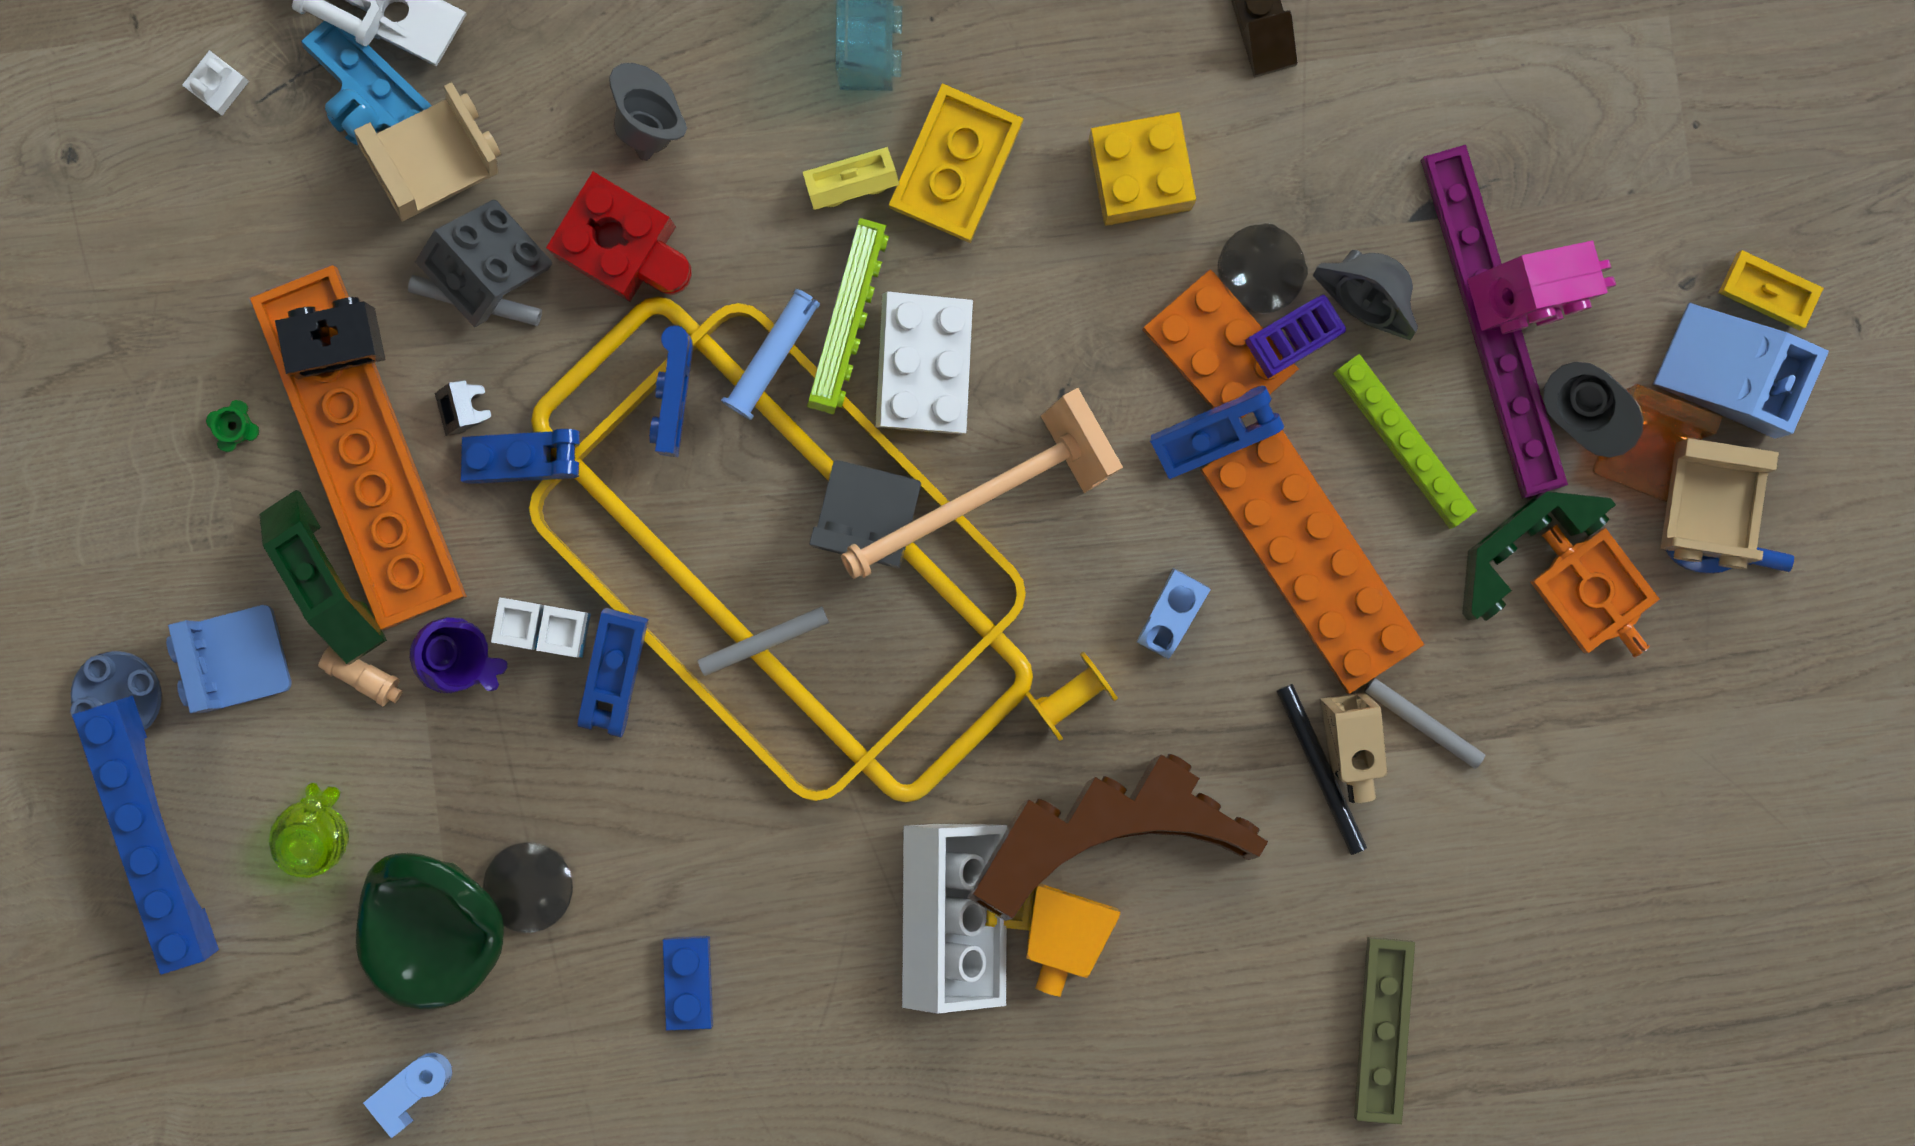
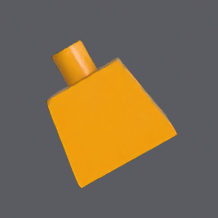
M1040 883L1034 890L1030 931L1026 947V958L1043 964L1035 989L1061 997L1068 973L1088 978L1121 913L1119 909Z

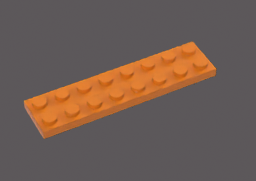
M331 265L253 296L250 300L376 622L381 630H386L467 596L376 364L361 365L302 379H296L285 372L275 320L289 318L288 311L296 308L315 307L316 311L333 308L332 302L335 300L348 298L349 296L338 268ZM330 327L329 335L323 337L322 341L331 345V337L338 335V331Z

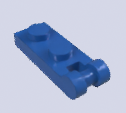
M675 325L666 328L661 336L662 345L668 351L666 372L659 371L657 376L655 396L657 399H662L660 417L653 416L649 435L650 443L656 444L655 451L660 455L679 457L693 352L691 337L686 330Z
M1266 386L1255 387L1239 398L1152 434L1150 442L1168 478L1172 479L1279 433L1284 428V424L1280 415L1273 413L1269 405L1272 398ZM1253 412L1257 421L1246 427L1241 416Z
M556 429L550 432L462 437L461 481L468 484L577 478L579 477V462L575 461V447L580 445V431ZM557 448L556 461L551 462V449Z
M609 608L602 610L578 717V727L591 730L593 726L607 729L609 735L622 738L628 721V711L648 618ZM598 701L613 704L612 712L598 709Z

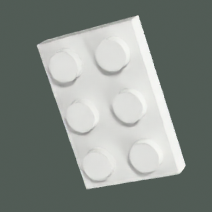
M885 292L882 294L875 428L948 434L966 433L973 300L898 292Z

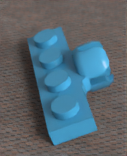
M323 21L301 41L303 48L341 83V90L325 104V110L329 121L339 132L345 130L348 133L345 138L355 145H358L354 132L355 129L371 122L377 133L432 106L369 45L363 46L357 43L355 36L326 21Z

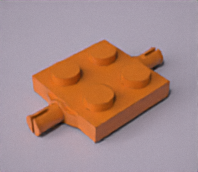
M1558 524L1553 525L1542 533L1541 536L1545 538L1557 554V557H1555L1548 569L1530 581V583L1582 652L1590 653L1604 641L1618 636L1632 653L1633 657H1637L1643 653L1642 651H1646L1650 646L1644 641L1633 625L1637 623L1644 611L1660 599L1606 527L1598 530L1584 542L1573 545L1560 530Z

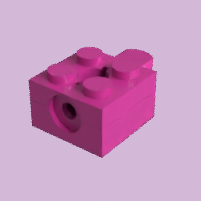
M1593 240L1521 255L1467 279L1481 331L1500 327L1502 334L1529 327L1528 320L1529 323L1536 322L1537 326H1542L1564 319L1562 311H1564L1565 315H1571L1592 308L1591 299L1607 294V289L1616 286L1614 276L1603 277L1602 272L1612 267L1609 259L1599 261Z

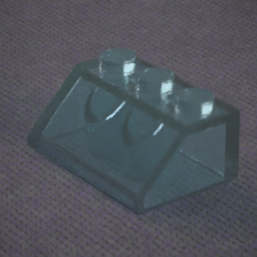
M837 0L835 68L840 90L893 91V77H902V50H894V33H902L903 8L902 6H894V0Z

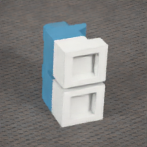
M499 597L491 642L583 658L591 613Z

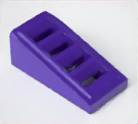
M1322 294L1245 340V343L1269 379L1334 341L1346 332V327L1328 298ZM1297 321L1300 322L1312 342H1309ZM1282 329L1285 331V333L1287 334L1288 338L1290 339V341L1292 342L1293 346L1297 351H1294L1289 341L1285 337L1284 333L1282 332ZM1268 337L1272 339L1273 343L1282 355V360L1278 359L1277 355L1268 343Z

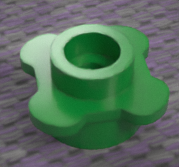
M234 400L230 403L229 407H223L217 411L210 412L206 419L207 426L211 428L213 435L218 439V448L224 452H232L237 444L245 440L254 441L259 435L258 425L252 423L247 414L248 405L241 400ZM231 422L236 423L237 427L235 430H230L229 424Z

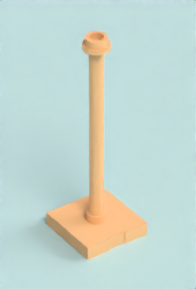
M1079 388L1063 395L1041 415L1056 445L862 549L856 544L847 547V552L841 554V559L849 575L853 579L859 576L865 578L871 574L870 565L1065 460L1084 493L1099 486L1108 477L1122 469V464Z

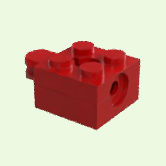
M592 171L546 246V249L555 258L631 302L643 281L662 293L675 295L689 285L692 277V267L686 256L666 244L676 228L671 218Z

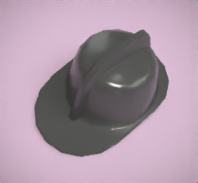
M621 63L613 68L609 82L616 103L614 118L616 135L621 141L634 148L641 160L647 161L654 153L665 149L671 140H678L684 137L687 130L686 122L681 115L673 91L658 73L636 63Z
M1572 362L1562 365L1550 375L1544 386L1543 398L1547 412L1559 426L1585 449L1595 455L1610 458L1624 455L1636 446L1642 435L1644 423L1640 405L1609 373L1591 363Z

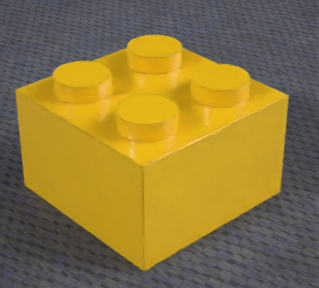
M1180 112L1091 128L1088 141L1104 226L1192 210L1196 202V194Z

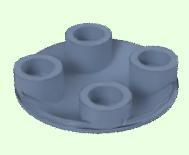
M111 651L93 656L81 666L72 682L71 716L72 714L133 695L144 730H147L156 719L161 706L162 692L157 675L144 660L127 652Z

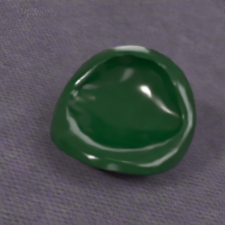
M396 853L380 859L367 873L358 908L356 951L360 965L367 978L382 995L393 1003L415 1009L446 1007L456 1004L472 994L496 965L503 946V918L493 899L478 883L454 863L440 861L416 853Z

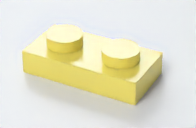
M888 147L803 171L814 210L823 207H835L844 201L867 194H879L888 188L899 185Z

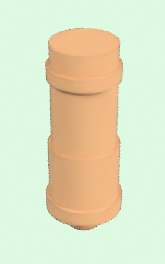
M330 646L325 650L319 661L318 667L324 670L326 674L351 685L355 690L373 699L382 707L389 700L396 703L402 694V690L397 688L399 678L389 675L360 659L350 665L346 664Z

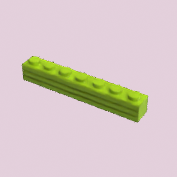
M859 218L807 404L808 408L829 414L835 413L836 406L842 408L846 391H842L841 388L844 380L849 382L853 365L848 364L851 354H857L861 340L856 338L858 328L864 329L868 313L863 312L865 302L871 303L875 287L870 286L872 276L878 278L882 261L877 260L879 251L885 252L889 239L888 235H884L886 229L884 224Z
M1360 354L1333 373L1449 529L1455 528L1477 512V509Z

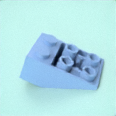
M1688 303L1652 385L1777 439L1794 433L1829 351L1788 332Z

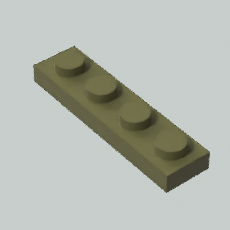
M1367 937L1354 1110L1356 1121L1402 1125L1415 942L1412 940Z

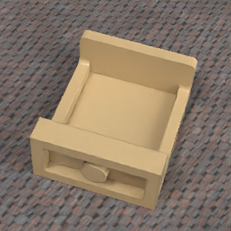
M1692 438L1677 442L1675 445L1660 549L1674 551V559L1702 562V556L1720 558L1719 566L1734 569H1747L1748 563L1762 561L1763 551L1757 550L1767 476L1769 472L1777 469L1779 452Z

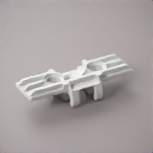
M293 0L292 9L300 14L308 12L356 37V42L363 46H368L373 38L378 40L381 38L436 67L467 15L465 11L443 0H345L351 5L367 12L363 20L324 0ZM393 2L405 3L409 7L406 18L399 22H392L384 17L385 9L389 4Z

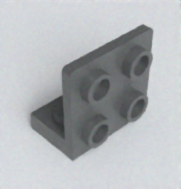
M491 200L435 229L415 261L474 328L487 321L505 294L548 271L552 265L549 257L496 200Z
M840 460L834 461L818 525L813 527L809 544L813 548L843 554L847 552V547L852 544H856L862 549L911 523L921 482L916 479ZM906 546L875 563L900 569Z

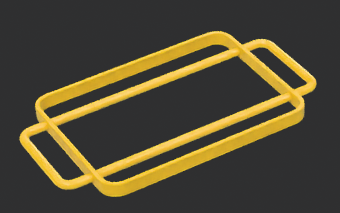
M663 297L645 299L620 320L538 401L531 417L533 433L553 431L549 426L551 413L652 315H663L674 325L686 330L693 341V351L698 349L734 386H736L745 371L710 335L722 323L738 316L752 318L768 333L773 328L774 323L755 307L736 303L726 305L717 310L700 326L680 305L671 299ZM793 345L789 354L815 379L817 367ZM666 359L575 448V461L579 462V477L575 479L693 600L738 643L754 635L582 461L656 389L659 371L666 372ZM764 391L755 408L829 482L834 461ZM845 396L842 408L912 479L919 480L921 488L940 507L950 502ZM557 448L551 449V455L555 459L557 456ZM562 479L542 480L532 493L529 506L531 521L539 534L614 610L634 615L549 528L543 515L544 501L550 491ZM964 516L954 521L1010 577L1016 590L1015 604L1010 612L995 625L914 542L906 546L903 558L983 639L869 751L838 722L768 649L750 657L855 763L836 784L828 789L813 790L800 784L648 628L644 641L790 790L802 798L815 801L828 799L839 793L861 771L884 794L893 800L906 803L921 799L1026 697L1025 694L1030 691L1033 681L1030 662L1003 633L1023 608L1026 596L1024 581L1016 568ZM990 645L1014 670L1015 681L1012 686L916 781L911 784H901L896 781L875 757Z

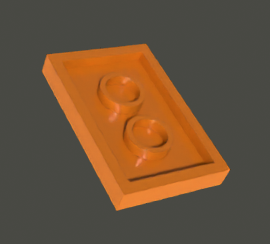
M1211 269L1142 329L1212 409L1239 398L1247 391L1258 386H1266L1269 394H1271L1299 370L1293 364L1271 378H1267L1245 343L1247 338L1262 330V326ZM1268 337V343L1272 347L1278 359L1282 360V355L1278 351L1272 339Z

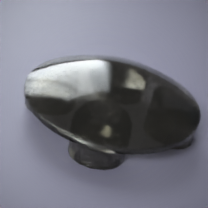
M1270 223L1248 226L1236 232L1225 243L1218 259V278L1223 282L1226 291L1231 296L1228 291L1229 289L1246 310L1252 313H1272L1289 305L1301 291L1308 275V267L1299 244L1290 234Z
M525 842L509 846L494 857L485 872L483 889L490 895L498 907L506 928L522 933H532L552 926L564 916L571 902L573 881L571 872L561 853L539 843Z

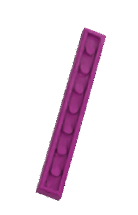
M1462 145L1424 156L1421 159L1422 167L1521 497L1523 499L1567 486V479L1522 329L1507 334H1502L1500 327L1481 331L1467 279L1502 263L1467 146Z

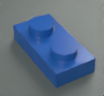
M710 936L664 938L666 1030L711 1029L713 1027Z

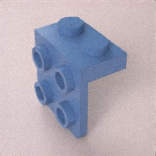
M260 605L203 621L185 620L168 625L171 636L167 637L166 640L167 649L172 661L178 663L182 679L177 684L178 693L183 705L189 707L190 713H208L283 693L291 688L292 682L274 611L270 606Z

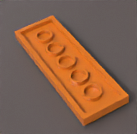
M1283 430L1269 438L1214 460L1200 470L1347 694L1354 692L1425 645Z

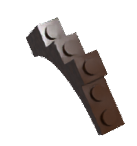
M1161 754L1151 760L1130 798L1124 795L1127 789L1123 785L1109 777L1103 776L1102 780L1094 777L1087 781L1064 821L1058 818L1061 811L1042 799H1037L1036 803L1031 800L1024 802L967 898L1005 921L1013 919L1032 891L1061 864L1090 847L1117 838L1146 834L1185 836L1218 845L1246 860L1260 857L1268 841L1257 835L1260 829L1253 823L1241 817H1236L1233 820L1220 812L1221 805L1211 797L1202 793H1198L1196 796L1192 795L1191 793L1200 778L1190 772L1191 765L1175 755L1168 754L1165 757Z

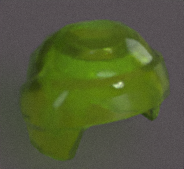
M310 783L305 789L306 797L285 809L277 816L271 826L268 838L271 856L279 868L288 875L302 878H313L323 875L338 864L344 855L349 843L348 827L342 816L331 808L339 799L341 792L338 788L328 786L322 792L317 783Z

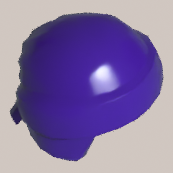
M445 617L431 621L418 631L410 647L409 658L415 675L425 687L439 693H454L480 683L487 691L497 690L499 683L496 675L504 674L508 668L506 660L488 658V643L485 635L477 626L463 618Z

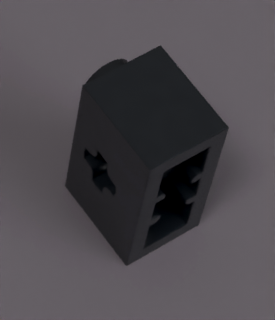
M348 297L333 301V308L316 311L315 307H301L288 311L289 318L275 320L286 374L296 379H302L386 360L375 308L365 301L360 302L358 297ZM330 327L338 331V335L331 337V345L322 341L323 337L329 335Z

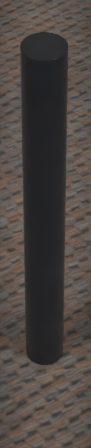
M1290 684L1277 690V694L1350 854L1354 855L1367 849L1294 685Z

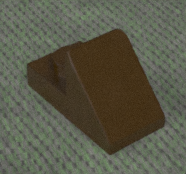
M1231 0L1254 78L1298 64L1292 14L1290 10H1283L1281 0Z

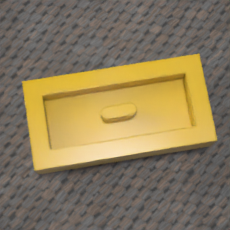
M1741 250L1736 253L1718 293L1800 331L1806 328L1824 288Z

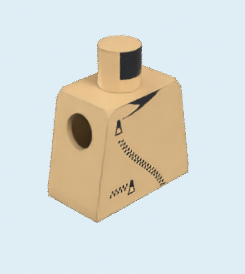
M1365 692L1320 698L1330 765L1333 773L1341 782L1347 783L1349 802L1365 803L1375 800L1374 778L1387 776L1381 707ZM1360 751L1356 757L1352 758L1356 752Z

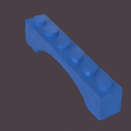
M133 695L72 714L160 975L205 961L216 953L219 948L206 910L201 908L190 889L169 840L150 775L145 747V738L147 736Z

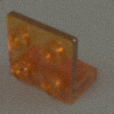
M1636 384L1626 390L1634 397L1641 408L1644 423L1640 439L1636 446L1624 455L1610 458L1597 456L1592 471L1595 475L1667 502L1676 443L1687 438L1702 440L1703 438L1715 435L1723 417Z

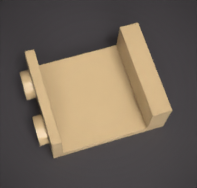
M452 82L444 86L446 100L379 133H376L371 122L354 130L358 147L402 222L498 174L496 157L501 155L500 150L489 131L481 133L474 120L479 118L468 94L459 95Z

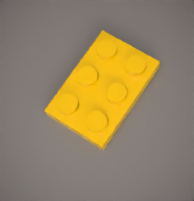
M942 83L901 175L899 185L896 187L890 200L889 208L971 243L1022 127L1024 118Z

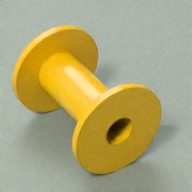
M1084 652L1080 656L1088 668L1049 697H1040L1035 700L1030 692L1025 694L1059 741L1063 740V737L1055 725L1101 691L1105 690L1114 702L1118 699L1103 675Z

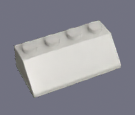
M927 824L904 826L902 1008L939 1014L1006 1006L1007 928L1004 926V920L995 915V918H997V925L995 927L985 926L987 909L967 898L1006 832L1007 825Z

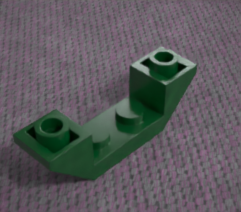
M295 490L261 512L259 516L262 544L307 623L340 658L350 665L387 641L366 603L351 599L313 534L321 526L301 492Z
M1548 491L1535 495L1468 551L1462 610L1467 620H1476L1482 617L1484 621H1487L1506 606L1502 598L1512 590L1489 562L1493 560L1498 565L1518 549L1513 542L1525 532L1533 536L1552 521L1548 515L1550 512L1570 536L1583 532L1590 536L1610 520L1606 513L1616 506L1614 501L1608 497Z

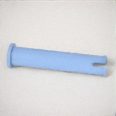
M795 289L792 298L729 397L721 399L726 406L747 419L752 420L754 417L751 411L813 313L820 306L817 300L813 299L812 301V296L799 289Z

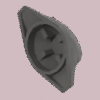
M1351 250L1342 263H1321L1316 268L1313 274L1314 278L1349 314L1373 328L1411 341L1418 329L1410 303L1413 284L1409 272L1396 259L1380 253L1362 254L1358 250Z

